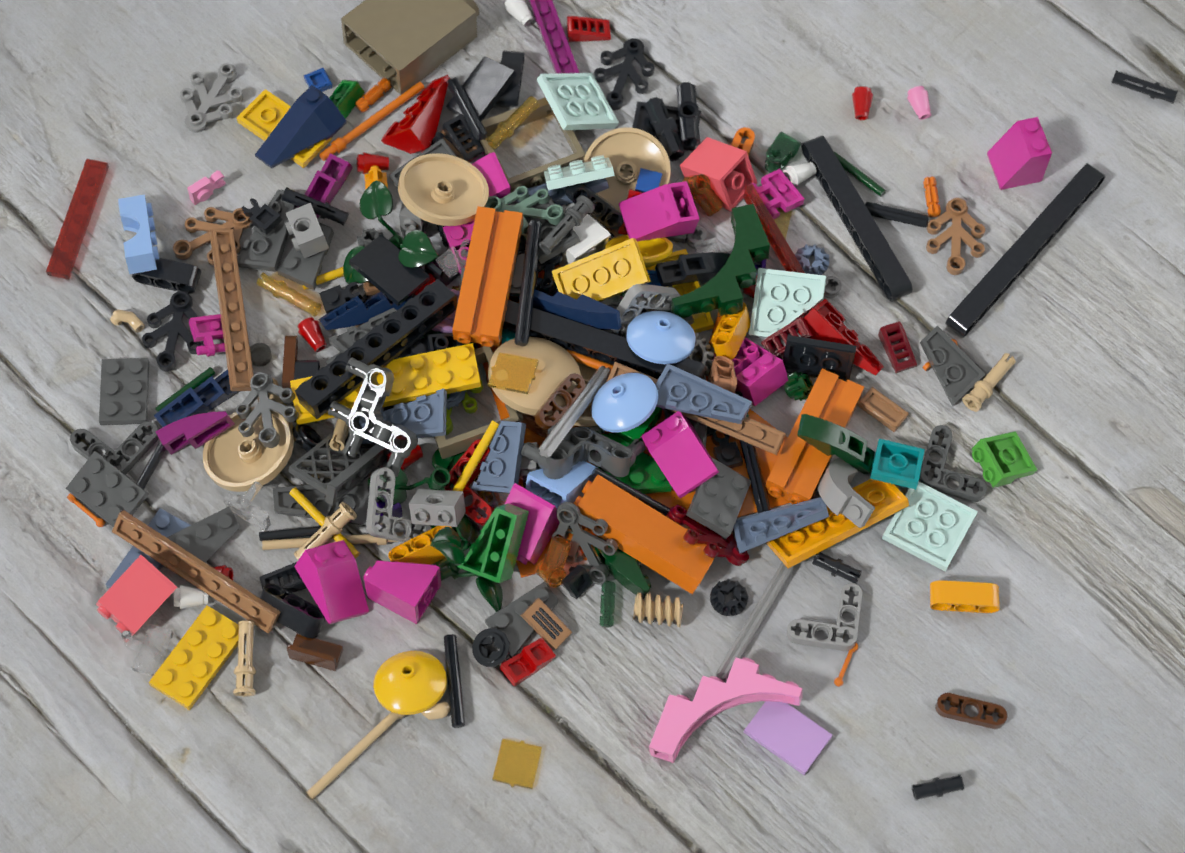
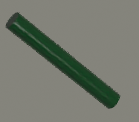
M834 152L844 170L878 196L882 197L885 194L886 190L838 153Z
M209 367L155 407V410L159 412L190 387L193 390L211 376L213 377L216 374L215 371Z

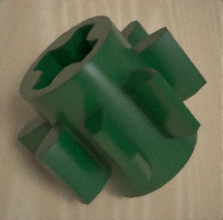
M794 372L788 375L789 381L784 384L788 397L795 400L799 399L800 401L808 398V392L813 388L810 377L807 374L803 375L802 372Z

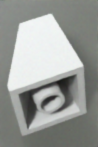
M572 203L569 206L565 204L561 207L565 213L568 208H572L575 204ZM589 214L583 218L580 226L573 227L580 242L562 252L563 259L559 263L561 267L604 250L611 234Z

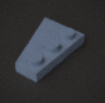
M500 422L491 442L489 455L486 461L482 462L479 469L481 473L477 482L474 481L471 487L472 490L510 493L514 483L518 484L522 459L521 451L524 445L526 430L525 423Z

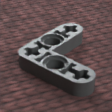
M143 422L115 451L86 429L75 430L70 436V441L75 451L87 460L95 450H105L103 457L112 464H120L121 468L119 470L126 475L158 441L159 437L155 432L158 428L154 423ZM144 431H147V432L152 431V434H153V435H152V436H150V435L144 436V433H143V432H144ZM85 438L87 444L90 445L89 448L83 442L78 443L77 439ZM135 445L139 448L136 454L129 455L126 453V449L129 446Z
M945 425L936 426L932 430L920 471L919 482L944 494L972 502L981 501L987 491V486L983 480L944 469L952 440V431ZM940 433L944 434L941 446L937 445ZM937 452L942 456V460L938 462L933 461L929 454ZM930 468H935L932 481L927 480ZM948 479H955L958 481L959 487L950 488L946 481ZM964 483H967L965 491H962ZM974 486L978 487L977 494L973 493Z

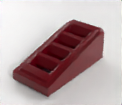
M800 317L768 336L761 344L765 350L782 360L785 346L781 342L782 339L786 344L789 334L799 337L795 330L796 328H799L802 334L800 337L811 338L813 335L803 317Z
M898 321L881 327L878 337L895 373L917 367V362L901 322ZM896 341H899V342H900V343H898V344L891 345V343H893V342H896ZM902 349L904 350L903 352H900V353H897V354L894 353L895 351H898V350H902ZM905 357L908 358V360L898 363L897 361Z

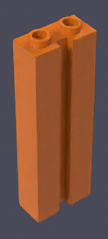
M477 206L452 328L454 340L464 344L470 342L480 343L485 347L500 345L523 228V213L507 210L503 213L497 212L494 208Z
M822 368L766 481L765 488L771 496L781 497L790 501L791 504L812 500L833 455H825L797 436L801 415L815 416L847 428L862 397L864 386L848 379L843 381L839 379V375Z
M597 475L593 482L588 480L581 491L584 493L583 498L578 495L573 504L579 508L582 515L594 521L603 519L607 522V531L599 537L604 540H615L620 550L693 594L715 559L708 557L704 553V548L707 544L696 543L691 545L687 543L683 538L687 529L602 476Z

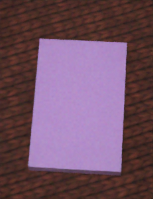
M766 701L744 730L747 736L803 775L806 774L833 736L788 703Z

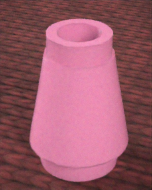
M923 86L910 89L907 92V100L919 120L929 118L931 110L928 91Z

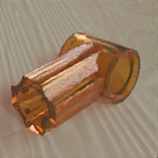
M691 175L683 179L682 182L687 181L692 197L707 216H712L723 207V202L710 187V180L706 175Z
M554 536L552 538L545 558L538 562L535 569L536 574L552 588L560 586L563 583L562 580L566 577V572L563 568L573 544L570 540L561 536Z

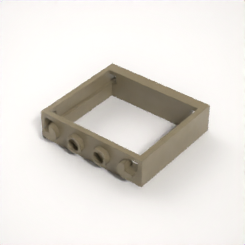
M546 97L481 121L487 131V138L479 141L485 150L483 152L484 156L495 152L488 138L550 115H554L574 153L511 178H508L498 159L510 185V193L514 192L519 186L531 188L545 183L544 171H548L550 166L561 165L562 168L570 166L569 163L572 161H584L586 154L573 130L562 129Z
M483 346L474 350L477 365L485 362L490 364L494 354L490 347ZM505 404L509 417L496 423L500 424L501 421L520 422L523 421L521 412ZM489 425L446 439L445 436H435L434 439L442 459L466 451L475 440L482 439Z

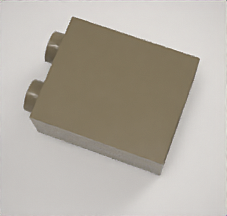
M365 0L341 18L344 44L381 78H386L390 81L391 87L401 95L477 38V16H479L480 11L474 0Z

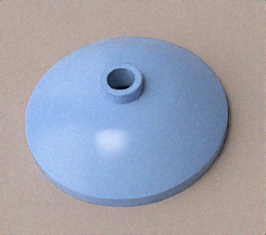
M650 311L636 316L629 323L626 333L627 343L632 351L639 357L657 364H673L686 359L694 350L696 342L692 327L681 317L666 311Z
M626 373L618 375L607 381L596 393L591 405L592 417L596 424L605 431L625 432L646 421L655 410L658 402L657 387L644 374Z

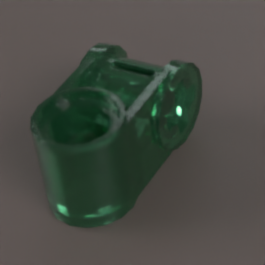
M781 131L766 151L767 159L764 164L768 173L778 169L783 171L789 161L797 154L801 142Z

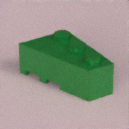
M509 503L496 507L480 531L481 534L469 548L470 551L466 555L464 562L458 565V568L497 583L511 579L529 511Z

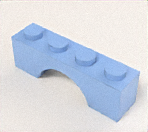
M145 194L118 199L124 230L137 233L133 238L123 243L129 274L157 270L156 260H160L157 246L154 247L158 243L154 231L156 230L154 219L150 217L154 216L152 204L146 202Z

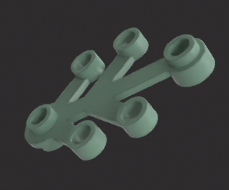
M519 186L514 192L501 199L497 196L488 197L486 204L487 208H494L497 212L504 213L507 210L523 213L521 234L524 240L527 238L526 233L528 230V222L524 217L546 219L553 225H557L565 217L563 208L558 204H553L546 210L529 208L536 203L546 204L549 202L550 195L546 189H539L534 195L529 197L528 189L525 186ZM515 200L521 201L514 206L508 205Z

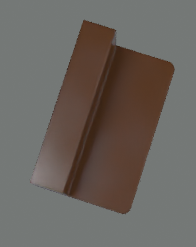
M296 633L293 644L288 645L287 651L289 659L336 671L343 652V646L316 638H306Z

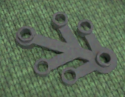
M259 372L250 380L251 392L236 407L238 416L241 419H246L239 425L238 430L243 437H250L255 431L253 425L262 415L264 429L259 433V440L263 446L274 448L279 444L280 436L273 426L271 411L283 415L287 422H294L298 418V412L293 406L287 407L269 399L268 392L279 396L284 404L292 403L295 399V394L290 388L284 389L273 384V379L270 375ZM259 397V402L252 411L250 406Z
M571 502L561 503L557 509V518L560 524L553 533L552 538L557 544H564L569 537L567 532L569 525L574 533L569 547L563 554V560L568 564L575 563L579 557L578 548L581 546L592 567L588 572L590 579L594 584H603L609 576V569L605 564L600 563L591 545L603 550L606 555L611 556L617 551L618 543L613 539L604 541L583 530L581 527L583 525L591 529L594 534L602 536L608 529V524L605 520L597 519L594 521L582 515L575 504Z

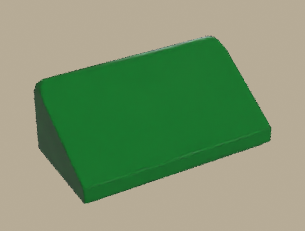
M342 80L329 98L346 119L356 106V101L363 97L365 92L357 81Z

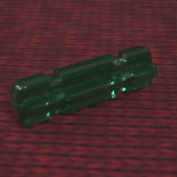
M611 581L604 582L601 588V592L604 595H601L600 614L602 616H600V626L610 628L614 625V616L612 614H614L615 594L613 593L616 591V584Z

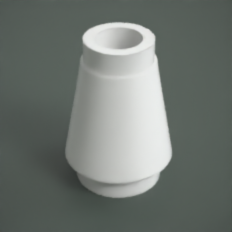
M507 0L505 2L506 11L523 24L524 27L533 22L534 18L525 0Z
M812 162L787 166L783 173L796 187L812 175H815L816 167Z
M180 585V588H176L173 592V607L184 609L208 604V594L198 588Z

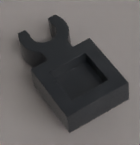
M253 198L250 199L253 206L251 209H247L244 206L241 207L245 216L250 217L251 223L266 235L282 221L280 214L266 204L260 208L257 200Z
M351 282L345 289L338 285L320 292L325 312L327 314L356 296L362 299L360 292L352 294L354 290L359 288L357 283Z
M712 432V442L717 446L713 448L716 460L729 468L742 466L743 460L736 441L729 443V435L723 433L724 438H718L716 432Z

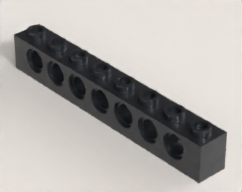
M439 279L427 285L422 292L409 299L399 310L391 313L381 324L373 327L363 338L355 341L345 352L340 353L327 366L319 369L313 377L301 383L295 390L299 403L316 419H319L331 409L330 405L333 401L339 403L362 385L363 378L345 370L347 365L350 366L348 364L350 358L353 357L367 365L375 364L382 368L456 311L458 304L456 294Z

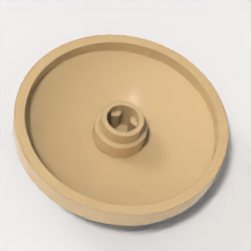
M626 127L608 131L591 144L584 157L583 163L589 162L592 157L604 155V158L609 157L615 176L607 177L606 180L609 188L597 194L612 204L620 213L618 204L627 199L629 189L635 190L641 168L662 173L660 186L670 182V161L665 148L654 136L640 129Z
M426 154L411 160L403 168L398 182L399 196L406 208L420 219L442 226L463 225L475 220L477 206L486 207L489 196L488 184L482 173L469 162L447 154Z
M529 337L526 346L516 345L514 338L498 347L489 364L488 378L494 393L502 402L519 412L536 415L537 411L567 376L573 373L581 375L575 359L564 348L543 338ZM574 381L571 382L572 385L566 391L570 392L575 388L576 383ZM559 395L556 396V404L560 407H564V398ZM549 411L547 414H545V416L552 415L554 411Z
M271 411L273 426L280 436L279 444L274 448L263 446L259 440V433L264 429L262 415L253 425L255 431L250 437H243L238 430L239 425L246 419H241L236 412L229 415L235 425L206 442L203 450L204 468L218 486L235 492L250 491L267 484L284 469L293 451L294 436L291 427L281 414Z

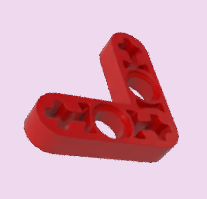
M481 439L475 440L450 470V481L444 488L446 491H452L449 486L451 484L455 486L458 481L457 475L461 476L464 465L469 462ZM491 443L462 491L464 499L468 495L473 496L472 504L465 507L466 514L482 526L485 525L495 509L469 486L481 472L479 469L482 462H485L489 455ZM478 507L486 512V518H483V516L478 511H476Z

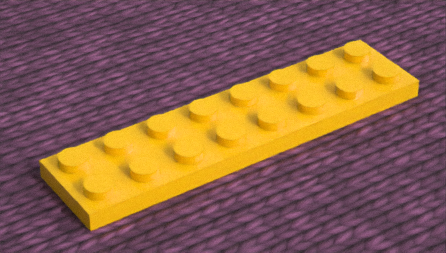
M473 343L393 359L383 367L392 371L394 383L390 395L386 396L382 407L415 401L417 397L435 394L437 390L443 388L447 394L481 387ZM382 373L377 375V381L380 385L384 381ZM311 377L290 381L291 390L295 394L293 404L298 412V418L296 419L298 425L334 418L327 411L319 419H316L299 403L295 390L301 383L309 380ZM362 385L339 403L352 409Z

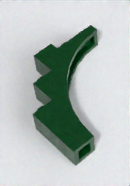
M754 204L732 208L731 225L735 242L726 264L716 276L703 286L688 294L672 298L671 312L673 314L686 318L702 312L708 313L715 309H718L720 316L733 315L742 311L743 295L740 288L756 285L757 270L753 262L769 259L770 244Z

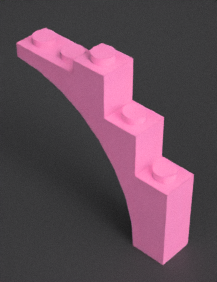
M736 657L726 683L715 676H702L693 702L686 696L669 694L649 746L650 756L674 763L682 746L691 734L711 717L726 709L759 701L783 702L799 706L802 700V688L790 681L785 683L778 681L769 674L759 675V665L749 658L740 659Z

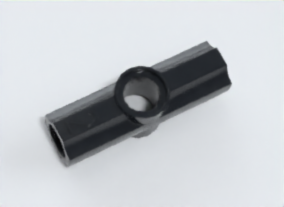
M682 82L676 86L678 123L681 145L690 148L700 144L699 108L696 100L695 85L690 82Z
M651 98L645 103L644 108L651 122L652 135L665 148L669 161H677L684 156V149L678 137L676 122L673 117L669 116L662 98Z

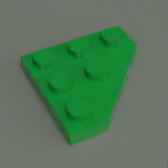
M613 433L601 434L624 446L629 445V443ZM644 452L636 457L635 463L630 467L627 476H613L644 494L671 492L672 490L671 484L656 461Z

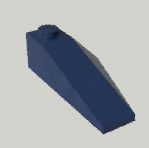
M311 85L294 102L255 153V157L270 168H274L295 157L296 153L305 148L310 149L314 147L315 143L323 139L328 140L332 138L347 123V120L326 94Z

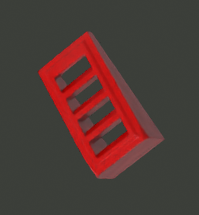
M567 16L568 42L611 40L609 20ZM599 27H604V33H600Z

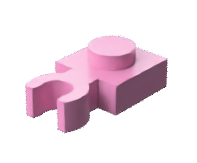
M219 170L214 172L210 178L205 176L187 187L190 200L194 205L206 201L213 194L214 189L221 188L226 184L223 180L224 175Z

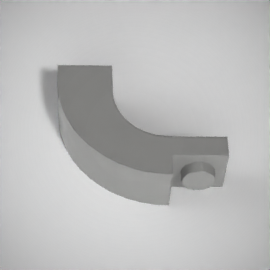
M837 458L830 463L818 484L819 494L833 513L836 515L843 514L861 528L865 526L875 507L856 493L850 486L858 471L847 462Z

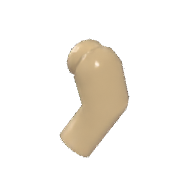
M118 309L110 317V321L114 325L119 326L122 324V321L126 322L137 333L141 332L145 327L136 314L130 311Z
M444 701L436 703L430 709L421 712V714L429 720L441 719L449 714L450 705Z

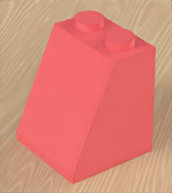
M706 137L680 165L686 181L699 183V191L730 212L750 192L748 189L749 185L752 183L757 184L747 151Z
M140 555L95 605L99 607L97 611L104 618H111L117 623L115 627L125 636L129 634L132 637L176 590L177 586Z

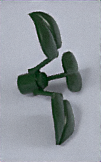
M377 180L372 182L361 196L359 203L360 211L367 219L373 220L378 217V221L393 234L389 241L400 250L399 261L406 267L416 268L437 259L439 255L427 234L414 230L405 237H401L398 232L383 220L382 216L389 215L392 212L393 198L389 189L382 182ZM364 246L353 248L345 258L343 274L347 284L351 282H356L357 284L368 282L365 277L349 264V260L364 249Z
M437 449L432 457V465L435 470L429 477H425L423 480L410 486H406L408 477L400 469L398 477H395L393 505L404 503L407 498L406 490H412L425 483H428L431 490H445L444 488L450 481V470L466 451L442 459L439 449ZM380 475V479L383 480V483H385L386 478H384L383 475ZM369 477V479H368L369 488H370V480H371V477ZM382 496L377 497L380 501L385 503V500ZM429 525L431 529L436 527V525ZM452 527V529H454L455 532L458 534L456 527Z
M464 514L456 527L458 534L451 527H445L438 531L433 538L430 546L439 550L446 557L433 565L440 567L441 581L451 576L453 579L476 576V584L480 593L491 607L498 612L501 610L503 601L500 583L471 572L458 573L460 569L458 565H461L465 560L464 551L469 546L471 547L472 543H475L481 534L478 525ZM461 539L465 541L463 547H461Z

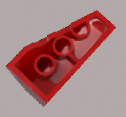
M445 75L433 80L417 97L419 102L403 112L405 117L399 123L395 121L381 141L386 145L410 154L419 151L423 152L431 146L430 142L437 131L450 77Z
M826 298L803 318L813 335L810 339L856 346L854 365L874 375H877L884 368L866 345H860L857 337L858 334L855 330H850L843 324L846 319Z

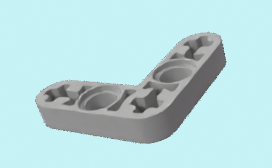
M635 284L629 288L617 307V310L620 312L621 328L619 330L604 329V331L625 338L629 323L640 314L643 308L671 311L672 298L681 295L672 287Z
M389 468L377 469L372 473L370 480L366 519L367 532L373 537L406 542L419 535L411 534L412 531L420 530L421 533L430 530L431 527L429 525L412 524L409 519L392 516L395 475ZM380 475H383V477L386 478L385 483H383V480L380 479ZM378 496H382L385 500V507L383 509L379 508L376 504ZM375 513H384V515H375ZM375 522H378L379 525H382V529L378 530V527L375 526ZM397 523L401 524L404 528L402 536H398L395 532Z
M849 583L842 588L837 625L795 619L788 624V639L792 643L841 651L853 649L857 641L863 596L861 587L857 584ZM849 592H854L853 605H848ZM845 612H851L855 615V620L847 622L843 620L842 615ZM796 628H801L800 636L795 635ZM809 629H812L811 638H807ZM819 630H824L828 633V638L819 640L816 638L815 633ZM833 632L836 633L835 642L832 641ZM844 635H848V643L843 642Z

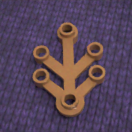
M961 198L950 200L946 205V212L938 218L930 220L927 225V232L936 235L939 233L941 226L952 219V226L935 239H930L926 245V250L929 253L936 254L940 246L951 238V257L947 261L946 269L952 275L961 274L965 267V260L960 256L961 240L971 248L970 253L975 258L982 257L985 251L984 245L974 239H980L984 236L985 227L976 222L967 213L968 206ZM961 220L971 228V235L961 226ZM931 225L936 226L937 229L931 228ZM975 229H979L981 233H977ZM931 244H934V245H936L937 247H936V248H932L930 245H931ZM978 248L981 252H976L974 249Z
M209 207L204 211L205 219L208 222L198 221L192 217L185 221V228L189 233H195L198 230L206 231L207 233L190 242L184 239L178 240L173 245L175 256L178 259L186 260L191 256L192 251L211 241V229H234L235 245L237 246L236 253L238 254L241 251L239 242L243 230L249 228L252 223L249 219L250 217L245 216L242 208H238L231 213ZM210 213H214V214H215V215L212 216V217L208 216V214H210ZM217 219L227 221L222 225L212 223L217 221ZM192 223L195 224V226H193V227H189V226H188L189 224H192ZM211 248V251L207 254L208 263L214 266L213 260L210 259L213 256Z

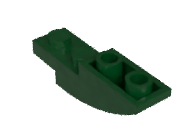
M807 414L801 415L798 437L827 456L836 455L863 474L871 473L875 451L867 447L868 441L827 420Z
M592 546L599 560L608 567L609 573L626 589L635 595L638 592L641 593L642 599H645L647 593L649 594L651 583L648 576L642 574L640 570L641 563L619 548L614 555L609 556L603 550Z

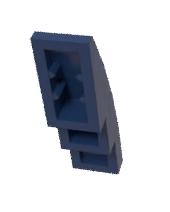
M534 289L532 308L594 328L619 330L621 328L620 312L617 309L583 294L576 300L561 292H557L552 297Z
M382 292L377 293L364 302L356 296L321 317L319 321L326 330L363 324L392 308L399 310L413 297L411 295L402 304L397 306L388 297L386 298Z
M227 369L215 379L211 376L194 390L190 387L157 412L154 417L164 427L182 418L208 413L239 391H231Z

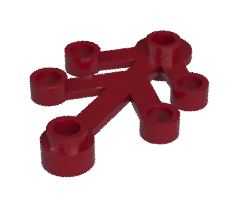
M680 505L672 507L666 517L681 526L686 524L692 528L686 531L683 536L684 540L691 545L696 543L707 544L704 548V553L708 557H726L735 566H741L749 560L747 551L739 553L737 542L732 532L729 537L723 540L718 533L703 527L686 515L687 510Z

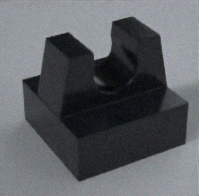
M580 565L570 567L568 569L570 573L565 578L561 576L559 579L561 585L575 599H578L593 583L585 568Z

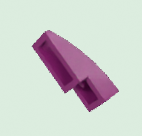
M330 153L321 171L317 170L304 195L323 203H331L349 176L353 166L349 162Z
M226 411L208 412L182 418L155 432L163 446L172 455L188 444L197 449L234 426L235 423Z

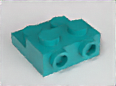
M879 438L870 479L916 490L925 449Z

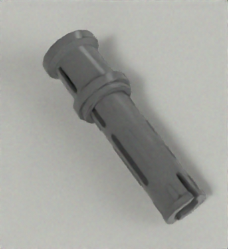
M579 196L576 204L565 211V217L539 243L540 249L550 254L574 226H580L583 218L588 213L594 211L593 203L587 197Z

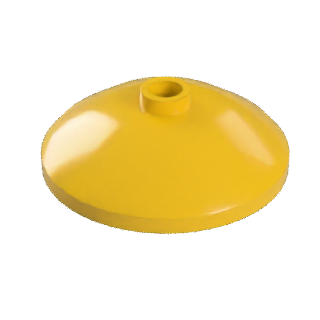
M628 234L611 239L606 243L605 249L629 240ZM665 237L637 241L645 267H651L664 261L673 252L672 242Z
M405 651L390 657L379 667L374 677L373 687L377 700L384 708L396 714L412 715L430 709L442 698L447 686V676L442 663L433 655L422 651Z

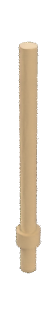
M396 532V534H397L398 536H402L403 533H404V532ZM370 534L344 536L352 545L371 543L387 545V542H399L373 537ZM331 537L324 545L336 541ZM309 538L262 541L263 550L301 548Z
M390 712L306 792L307 795L313 800L398 718L402 719L405 715Z

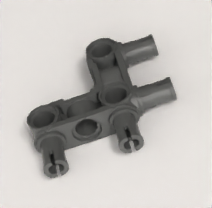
M352 357L348 361L350 366L347 365L345 370L363 378V383L354 406L350 409L337 401H333L330 407L334 409L328 410L329 415L345 421L349 427L350 436L342 452L345 454L349 453V456L356 458L363 439L377 443L392 452L386 468L391 469L395 477H398L404 459L408 458L411 451L416 448L418 438L413 431L405 426L390 423L381 416L382 413L380 411L386 396H389L392 390L394 374L388 368H382L375 364L367 365ZM379 373H382L384 376V381L381 385L377 381ZM361 416L366 419L364 428L359 423ZM403 435L408 440L406 447H403L400 441Z
M555 424L553 427H551L550 429H548V431H547L548 435H549L550 432L553 430V428L556 426V424ZM598 425L579 426L570 429L550 457L541 456L539 454V447L530 442L523 446L521 455L537 462L539 467L543 469L544 475L550 479L562 478L579 461H588L601 467V470L613 476L625 477L629 474L630 467L635 463L636 457L645 451V444L642 441L639 442V439H634L628 446H624L601 435L605 430L601 429Z

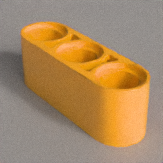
M744 302L742 311L733 315L727 314L722 316L711 339L716 356H724L732 360L737 355L751 323Z
M436 526L394 547L388 554L390 562L432 565L446 558L439 550L430 546L438 531L451 526Z
M933 581L930 583V608L938 611L995 613L1000 610L999 586L993 583Z

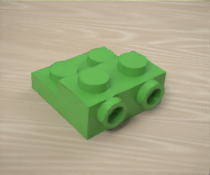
M1016 431L980 439L972 448L973 460L980 463L983 469L984 480L990 482L993 488L1011 484L1015 479L1033 475L1037 471Z

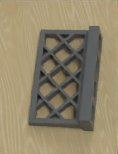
M331 433L290 465L288 472L326 495L325 501L334 505L387 461L386 456L390 454V450L377 443H370L373 445L372 448H362L361 444L357 454L360 458L348 459L347 455L349 453H343L340 448L339 451L329 448L333 433ZM326 455L327 460H314V456ZM330 455H343V459H331ZM328 466L329 471H316V467ZM332 466H345V470L333 471ZM312 467V471H302L299 468ZM318 478H330L331 481L325 485L318 481Z

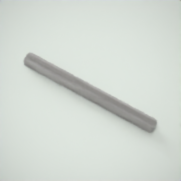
M600 366L586 384L583 392L539 447V454L548 458L553 454L593 400L598 390L607 381L610 375L608 367Z
M783 562L779 566L716 672V677L720 678L723 682L727 681L735 658L741 659L793 571L794 566L787 568Z

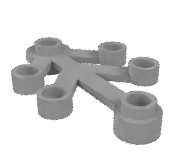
M224 63L220 66L218 70L219 77L208 94L204 86L203 74L201 72L191 74L192 85L196 87L201 101L198 110L193 102V91L189 88L181 90V100L185 103L189 113L185 118V124L192 132L198 133L203 131L208 122L230 118L233 112L232 107L227 103L242 100V90L238 87L231 88L228 94L218 96L225 83H231L237 77L236 69L230 63ZM220 106L218 111L207 113L210 108Z

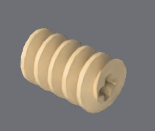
M638 592L635 597L633 620L637 616L639 623H642L644 618L647 617L648 623L652 624L654 619L657 618L658 625H662L664 619H666L668 626H671L673 621L676 620L677 627H681L683 604L680 603L679 597H676L673 603H671L670 596H666L662 602L660 595H656L654 601H652L651 595L648 593L645 599L642 600L641 593Z

